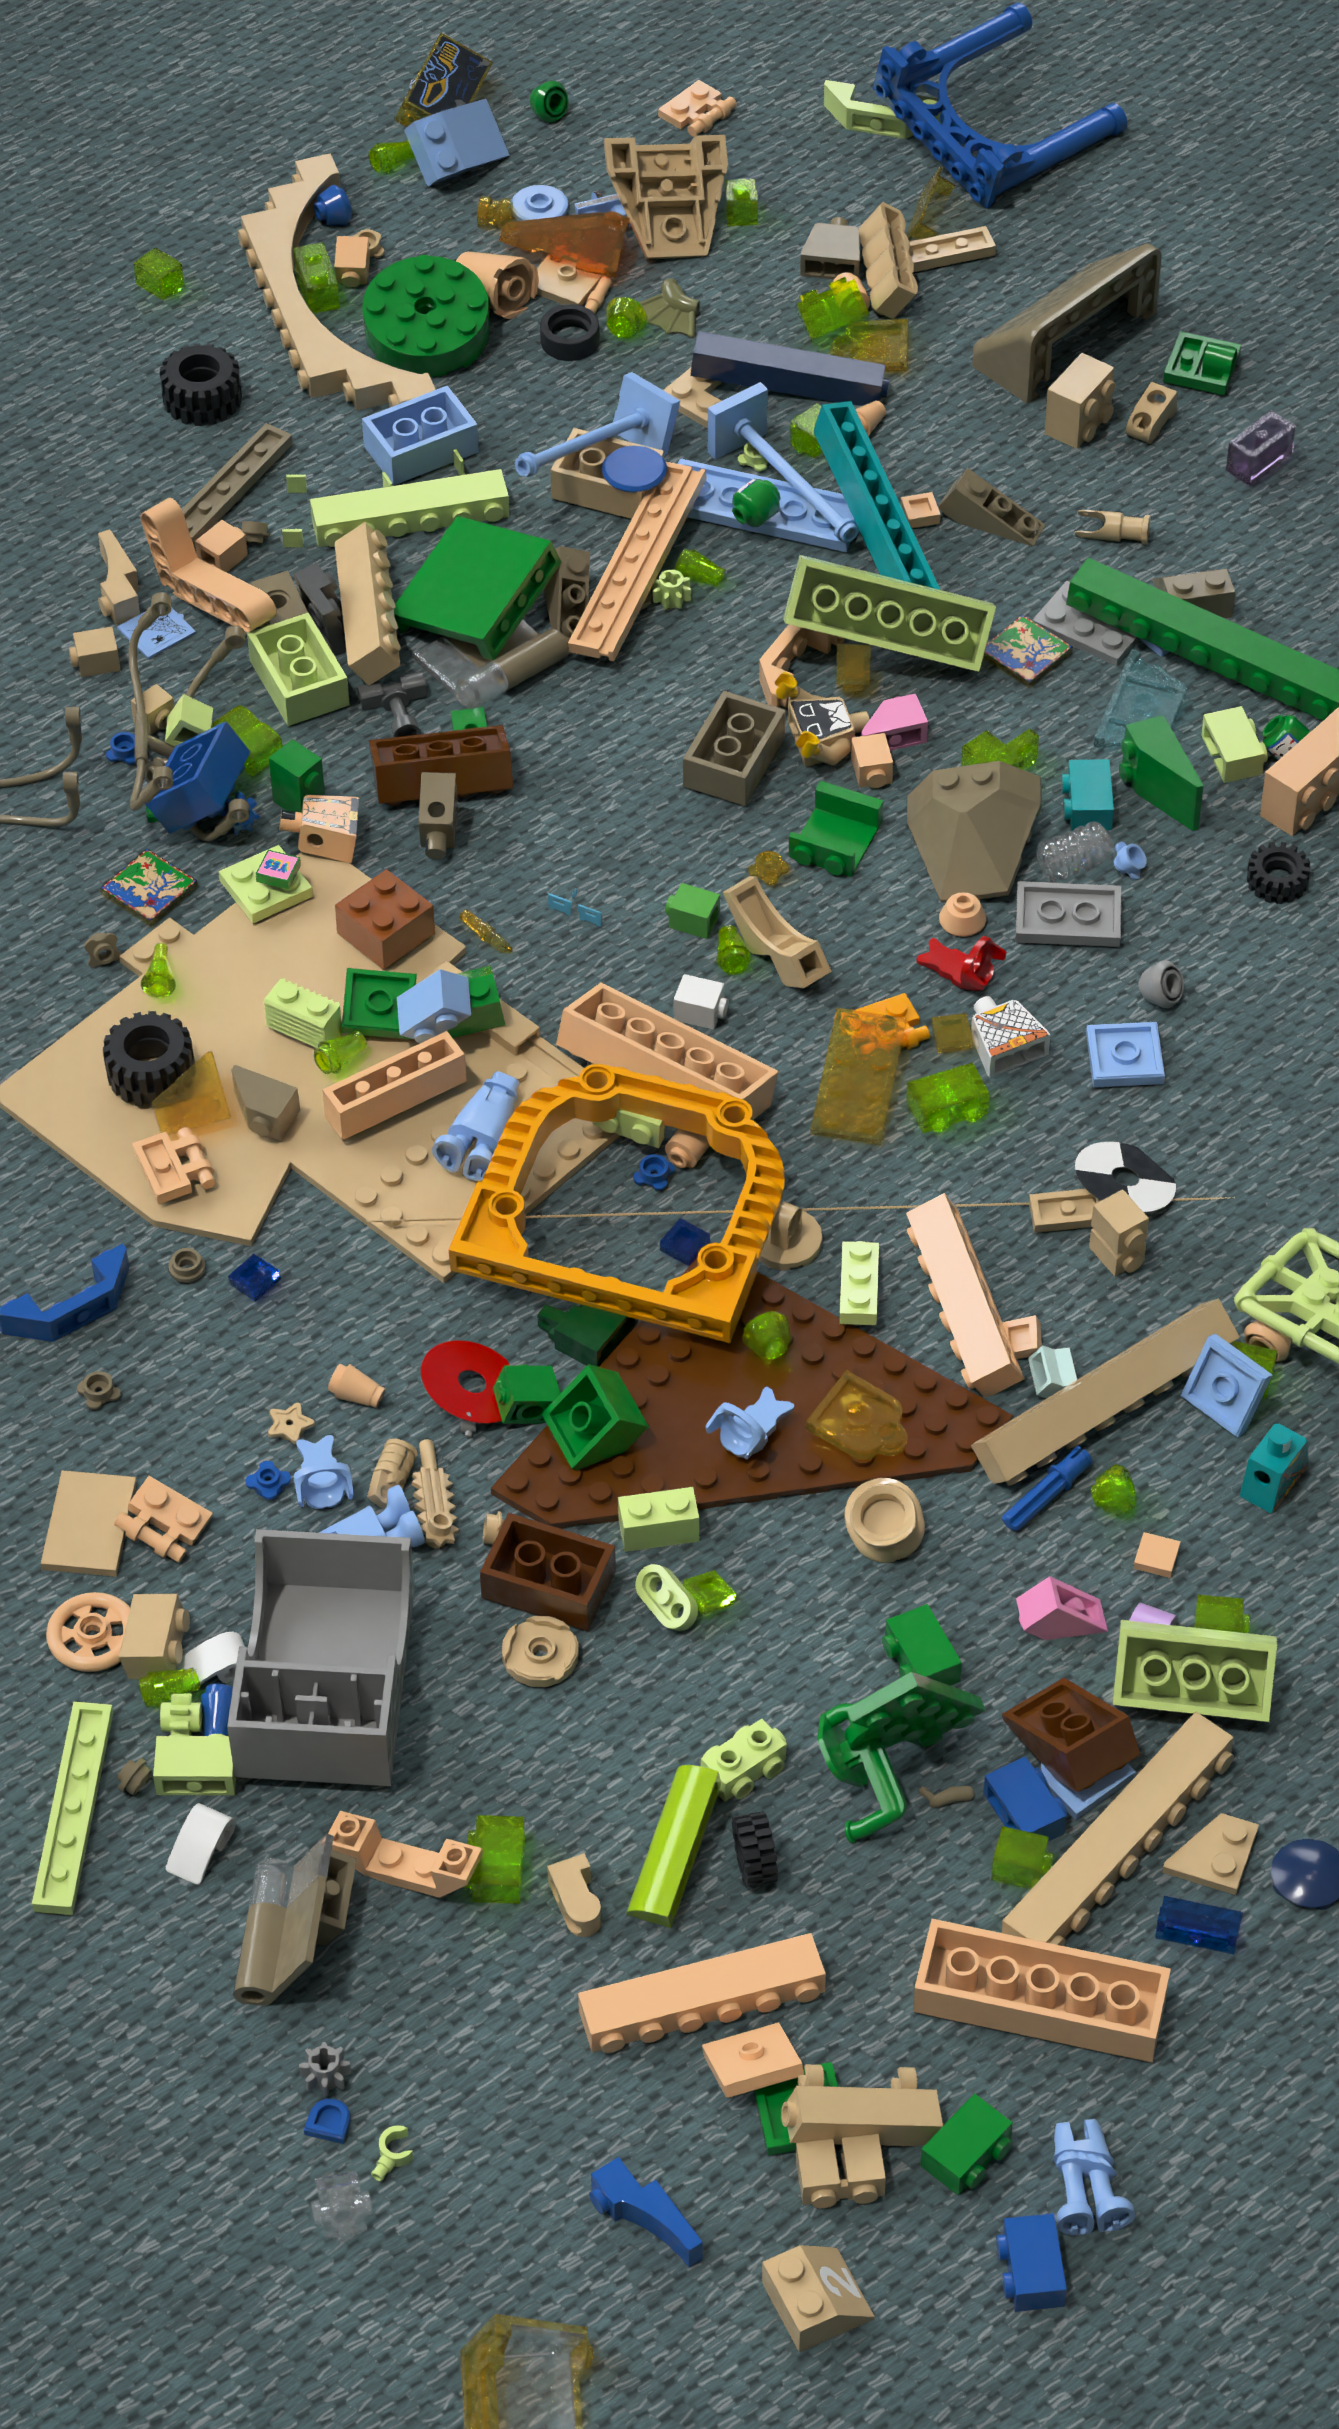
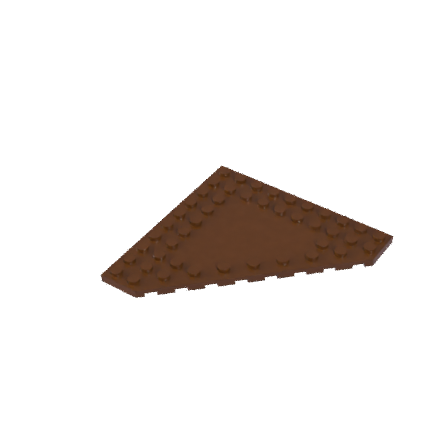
M697 1258L685 1270V1272L682 1275L690 1272L698 1266ZM757 1272L730 1343L641 1320L599 1366L619 1373L649 1426L626 1452L579 1470H574L570 1467L547 1425L491 1487V1495L537 1522L565 1529L571 1525L586 1523L594 1525L619 1521L618 1497L693 1487L697 1509L701 1510L743 1501L751 1503L777 1499L778 1496L793 1494L801 1496L829 1492L830 1489L850 1486L857 1488L861 1484L877 1478L904 1479V1481L934 1477L936 1474L956 1472V1474L972 1472L980 1461L971 1445L1011 1421L1013 1415L852 1324H840V1318ZM765 1387L772 1389L776 1401H789L794 1404L792 1413L782 1418L776 1424V1430L768 1436V1442L763 1449L751 1455L748 1459L733 1455L731 1451L723 1447L720 1441V1428L710 1434L706 1432L705 1425L723 1402L735 1405L744 1411L748 1406L754 1405L759 1400Z

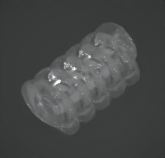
M1094 821L1086 824L1085 827L1079 826L1074 831H1067L1062 836H1054L1050 841L1044 840L1037 847L1038 866L1048 883L1056 882V874L1060 879L1064 880L1068 877V870L1073 875H1076L1080 872V865L1084 870H1088L1092 866V861L1098 866L1103 863V855L1108 861H1111L1115 855L1114 845L1108 832L1102 825Z

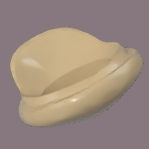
M877 1478L867 1481L852 1492L846 1503L844 1519L847 1531L855 1547L868 1559L883 1563L894 1562L906 1558L920 1545L925 1531L922 1509L914 1492L902 1482L891 1478Z

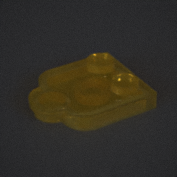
M908 319L854 322L846 328L845 335L838 336L833 340L830 347V355L886 365L884 372L907 371Z
M848 1370L844 1372L806 1420L805 1429L852 1457L863 1460L873 1458L878 1453L885 1456L897 1455L905 1449L908 1439L905 1429L900 1424L903 1412L900 1402Z

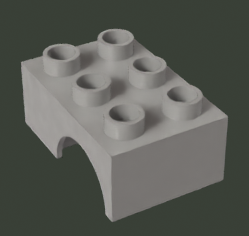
M256 1529L254 1541L256 1573L252 1627L248 1648L239 1646L227 1725L234 1777L391 1786L415 1593L411 1538Z

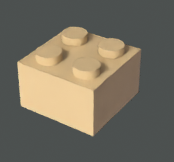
M1081 353L1048 388L1045 434L1076 449L1084 441H1091L1097 427L1102 422L1107 423L1113 414L1114 407L1111 405L1112 394L1116 386L1115 382H1113L1114 367Z

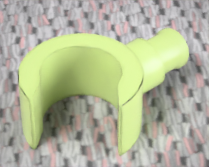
M392 2126L381 2134L379 2139L381 2157L376 2163V2168L371 2172L372 2177L377 2181H383L385 2175L390 2173L394 2166L407 2165L414 2159L412 2150L392 2153L386 2148L392 2140L408 2137L407 2127Z

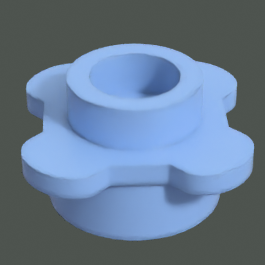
M1124 842L1117 843L1115 846L1117 856L1114 859L1115 868L1123 874L1127 873L1132 880L1139 879L1141 874L1139 870L1146 865L1144 851L1136 844L1126 845Z

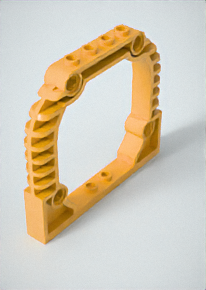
M604 1064L588 1065L581 1071L580 1076L561 1079L557 1086L551 1088H541L534 1092L531 1098L523 1101L516 1107L515 1112L505 1124L482 1182L477 1181L448 1249L450 1271L730 1343L756 1277L758 1260L783 1197L785 1176L779 1151L768 1139L767 1133L753 1121L751 1105L743 1099L723 1092L716 1093L700 1089L692 1084H680L664 1080L659 1076H648L632 1072L623 1067H612ZM621 1109L662 1120V1125L706 1135L709 1145L716 1152L741 1160L747 1177L722 1241L720 1243H710L702 1247L698 1253V1266L680 1277L668 1280L664 1292L621 1282L614 1277H602L586 1273L580 1268H567L529 1258L528 1244L521 1236L526 1227L525 1203L521 1193L540 1148L551 1132L568 1121L577 1118L589 1122H604L615 1118L617 1111Z

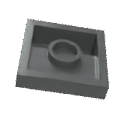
M316 562L293 575L299 595L332 653L336 656L347 652L343 640L345 633L340 613L342 612L341 601L337 594L334 593L338 587L332 574L329 571L324 573Z

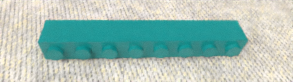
M852 401L822 405L813 432L880 575L940 590Z

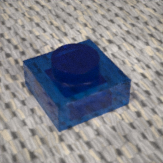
M679 1218L660 1240V1251L690 1266L698 1257L701 1248L710 1244V1234Z
M252 1254L228 1276L231 1286L255 1302L281 1280L279 1270L255 1254Z

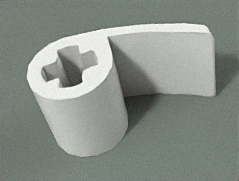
M236 1632L219 1634L182 1656L181 1663L176 1664L175 1675L182 1694H190L198 1686L215 1675L223 1683L234 1681L239 1646L245 1647L240 1634Z
M200 1803L196 1804L181 1828L168 1859L166 1871L191 1883L200 1885L215 1849L222 1851L234 1833L235 1819Z

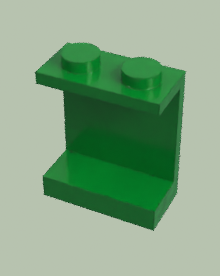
M820 781L815 789V809L801 834L791 832L789 835V857L802 865L812 864L824 868L833 875L843 874L852 877L883 822L884 800Z

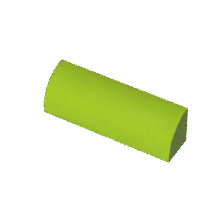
M682 1765L677 1768L626 1915L671 1928L722 1785L719 1771L695 1765Z

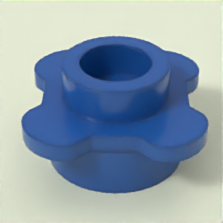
M129 732L115 734L110 740L111 749L106 752L107 760L110 762L118 760L125 761L127 764H135V736Z
M648 1155L641 1160L640 1170L634 1173L633 1179L638 1185L646 1184L653 1186L657 1191H661L667 1187V1179L670 1175L674 1174L675 1167L660 1155Z
M263 1461L259 1465L260 1468L254 1474L248 1475L245 1480L246 1486L249 1489H254L259 1496L271 1500L282 1492L284 1486L290 1484L291 1476L287 1471L277 1469L272 1461Z

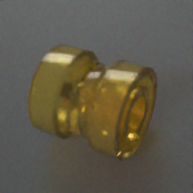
M481 195L477 210L478 226L488 228L490 225H497L500 229L509 230L508 221H512L513 200L511 198L493 200L491 196Z

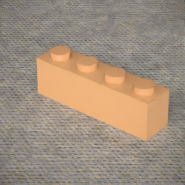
M445 1031L323 1089L325 1118L340 1138L345 1140L466 1082L465 1054L450 1034Z

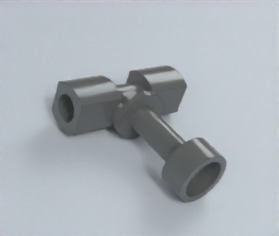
M422 671L399 676V683L382 687L380 681H376L370 686L367 684L357 686L358 698L363 711L384 707L386 711H392L395 719L391 724L393 737L420 735L416 719L407 715L405 708L410 700L427 697V688Z

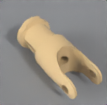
M1079 510L1077 512L1078 515L1083 517L1100 519L1105 524L1101 529L1093 532L1075 531V536L1120 542L1121 539L1141 541L1144 545L1148 543L1150 515L1138 518L1127 517L1123 513L1110 511Z

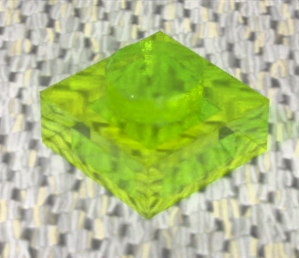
M715 1570L684 1579L683 1586L696 1600L698 1610L702 1615L734 1604L736 1593Z

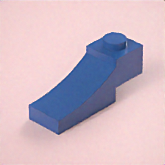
M619 2157L591 2173L592 2191L589 2192V2196L600 2214L607 2212L614 2222L623 2218L647 2229L665 2242L689 2268L703 2259V2242L656 2179L641 2187Z

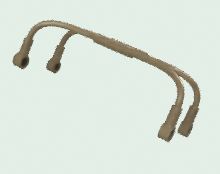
M163 592L152 596L151 606L138 620V625L134 629L129 643V668L137 714L134 717L135 763L137 764V771L129 803L132 811H137L145 803L151 802L161 790H167L173 786L172 769L166 766H159L153 770V779L142 790L145 765L148 763V750L169 758L175 748L173 745L148 735V716L145 714L137 665V647L144 629H148L159 616H166L171 612V597ZM231 626L226 629L225 639L212 652V657L196 675L185 695L193 698L212 668L218 662H222L233 649H239L244 646L245 631L243 628ZM243 799L232 800L229 803V812L215 825V830L210 833L203 832L197 824L191 827L190 830L200 840H215L221 835H225L236 823L248 820L249 804Z
M79 706L65 707L66 727H68L69 740L72 744L69 755L62 762L47 770L21 777L0 779V788L30 784L50 778L64 771L76 760L80 752L81 742L83 741ZM63 772L64 793H66L67 806L70 809V813L67 816L61 818H37L0 815V823L45 827L64 826L72 823L77 818L79 807L81 806L78 772Z

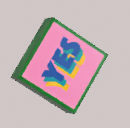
M268 850L256 872V882L289 890L301 867L300 857Z

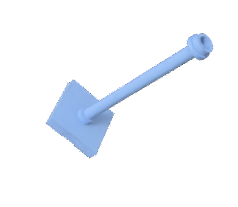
M633 372L625 374L619 394L618 407L612 423L535 455L531 452H524L515 461L516 471L521 476L532 477L538 473L539 467L615 435H619L632 443L663 450L665 456L669 451L680 400Z
M761 382L708 408V453L715 460L749 442L835 527L834 535L839 540L850 542L857 536L859 528L856 521L850 517L844 519L762 438V436L767 434L768 389Z

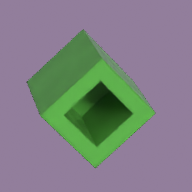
M681 883L676 894H671L666 903L665 914L669 915V928L708 939L720 916V894Z

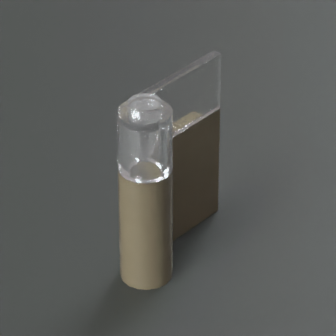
M522 619L493 661L483 658L477 645L447 636L413 653V659L456 696L463 706L475 709L568 657L569 647L564 636L557 629L551 628L539 634Z
M326 1833L294 1867L278 1858L267 1859L256 1866L233 1992L234 1998L238 2002L262 2006L271 2004L313 1963L323 1899L329 1893L326 1880L333 1835Z

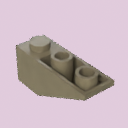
M968 467L949 487L938 506L940 511L959 524L1030 546H1034L1045 527L1044 523Z
M559 546L555 550L562 563L543 591L551 628L560 631L568 644L588 605L590 552Z

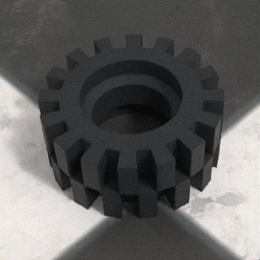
M1269 842L1268 849L1263 844L1258 847V852L1254 850L1251 853V858H1249L1247 883H1249L1248 888L1250 891L1255 890L1256 897L1260 898L1262 895H1265V902L1270 903L1271 899L1275 898L1276 904H1282L1283 898H1286L1287 902L1290 903L1294 901V895L1298 899L1303 896V891L1306 892L1308 888L1311 867L1309 858L1305 859L1306 853L1303 850L1297 853V846L1292 844L1291 848L1288 849L1286 848V842H1281L1280 847H1276L1275 842ZM1272 868H1281L1289 871L1291 875L1279 878L1269 875L1266 871Z
M761 1811L732 1817L734 1848L745 1887L778 1882L775 1844L766 1813Z

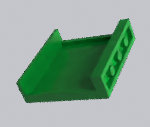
M457 516L445 531L436 547L428 555L417 574L412 578L398 601L395 602L394 617L398 625L397 630L404 634L412 626L477 645L483 658L493 661L562 562L550 540Z

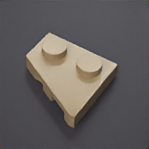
M1220 1813L1164 1862L1162 1873L1236 1895L1258 1832L1259 1824Z

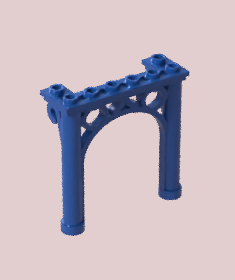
M1019 2L1007 7L1004 13L930 51H926L917 41L908 43L899 52L894 47L890 48L888 45L883 47L872 88L876 95L883 99L894 111L896 117L902 120L913 132L914 136L921 140L931 151L933 157L940 161L951 173V176L969 192L971 198L986 209L992 206L997 195L1111 134L1116 136L1125 131L1128 125L1123 109L1118 104L1111 103L1039 142L1016 146L990 140L972 130L961 120L949 101L946 87L947 79L961 65L1032 28L1031 14L1026 6ZM940 74L938 83L928 80ZM916 93H928L937 98V103L926 104L921 101ZM940 112H941V114H940L939 120L941 121L942 125H941L940 122L934 117V116H937ZM978 151L977 157L972 156L971 152Z

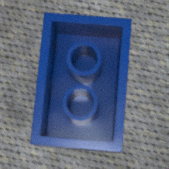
M227 721L176 745L165 765L173 771V786L170 789L161 790L151 802L145 803L169 834L181 828L188 830L206 816L209 818L217 816L225 808L224 803L228 795L234 790V783L238 775L245 769L244 763L250 754V750Z

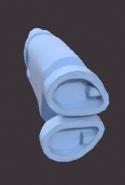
M499 1071L494 1072L491 1079L484 1081L483 1086L460 1111L448 1129V1135H441L436 1139L432 1146V1154L445 1169L450 1172L458 1171L467 1148H470L473 1141L477 1139L475 1149L469 1153L464 1163L463 1174L470 1180H483L505 1124L514 1112L515 1103L518 1099L517 1089L520 1085L516 1078Z
M399 1484L389 1488L387 1492V1507L378 1515H375L372 1507L369 1505L319 1532L411 1538V1547H417L425 1543L418 1519L414 1512L410 1511L404 1492Z

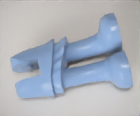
M1096 2119L1084 2120V2140L1073 2141L1069 2122L1057 2123L1055 2127L1054 2162L1060 2173L1063 2174L1067 2204L1059 2209L1056 2222L1059 2231L1067 2235L1090 2234L1094 2229L1093 2213L1087 2203L1083 2177L1091 2181L1099 2232L1119 2230L1133 2222L1135 2218L1133 2204L1124 2197H1114L1110 2181L1117 2175V2172L1112 2167L1114 2159L1108 2151L1104 2134Z

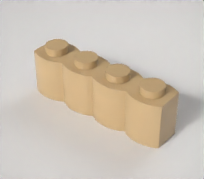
M882 202L859 227V239L863 247V262L867 268V284L871 289L870 300L872 308L878 314L894 319L917 294L918 286L912 274L914 265L908 253L910 244L904 232L906 228L905 219L900 210Z

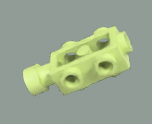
M760 1719L751 1726L747 1725L740 1728L733 1738L721 1746L711 1747L701 1758V1767L719 1771L722 1785L718 1795L724 1801L733 1796L737 1799H742L753 1790L754 1781L763 1775L767 1779H771L783 1770L785 1766L784 1761L786 1760L787 1742L778 1729H772L763 1719Z

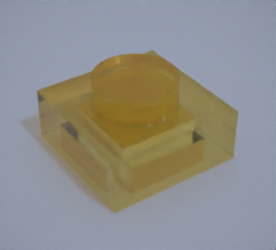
M966 1013L932 1017L931 1028L937 1053L972 1049L973 1039Z

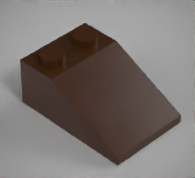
M1066 1678L1060 1679L1002 1714L1003 1721L1053 1777L1077 1793L1092 1787L1099 1779L1113 1771L1122 1769L1128 1762L1140 1756L1129 1716Z

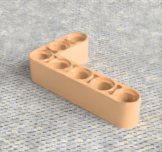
M167 498L141 514L142 526L161 583L164 586L168 585L174 590L173 594L176 597L232 626L243 628L246 633L253 631L277 615L275 604L267 593L197 558L183 511L174 499Z

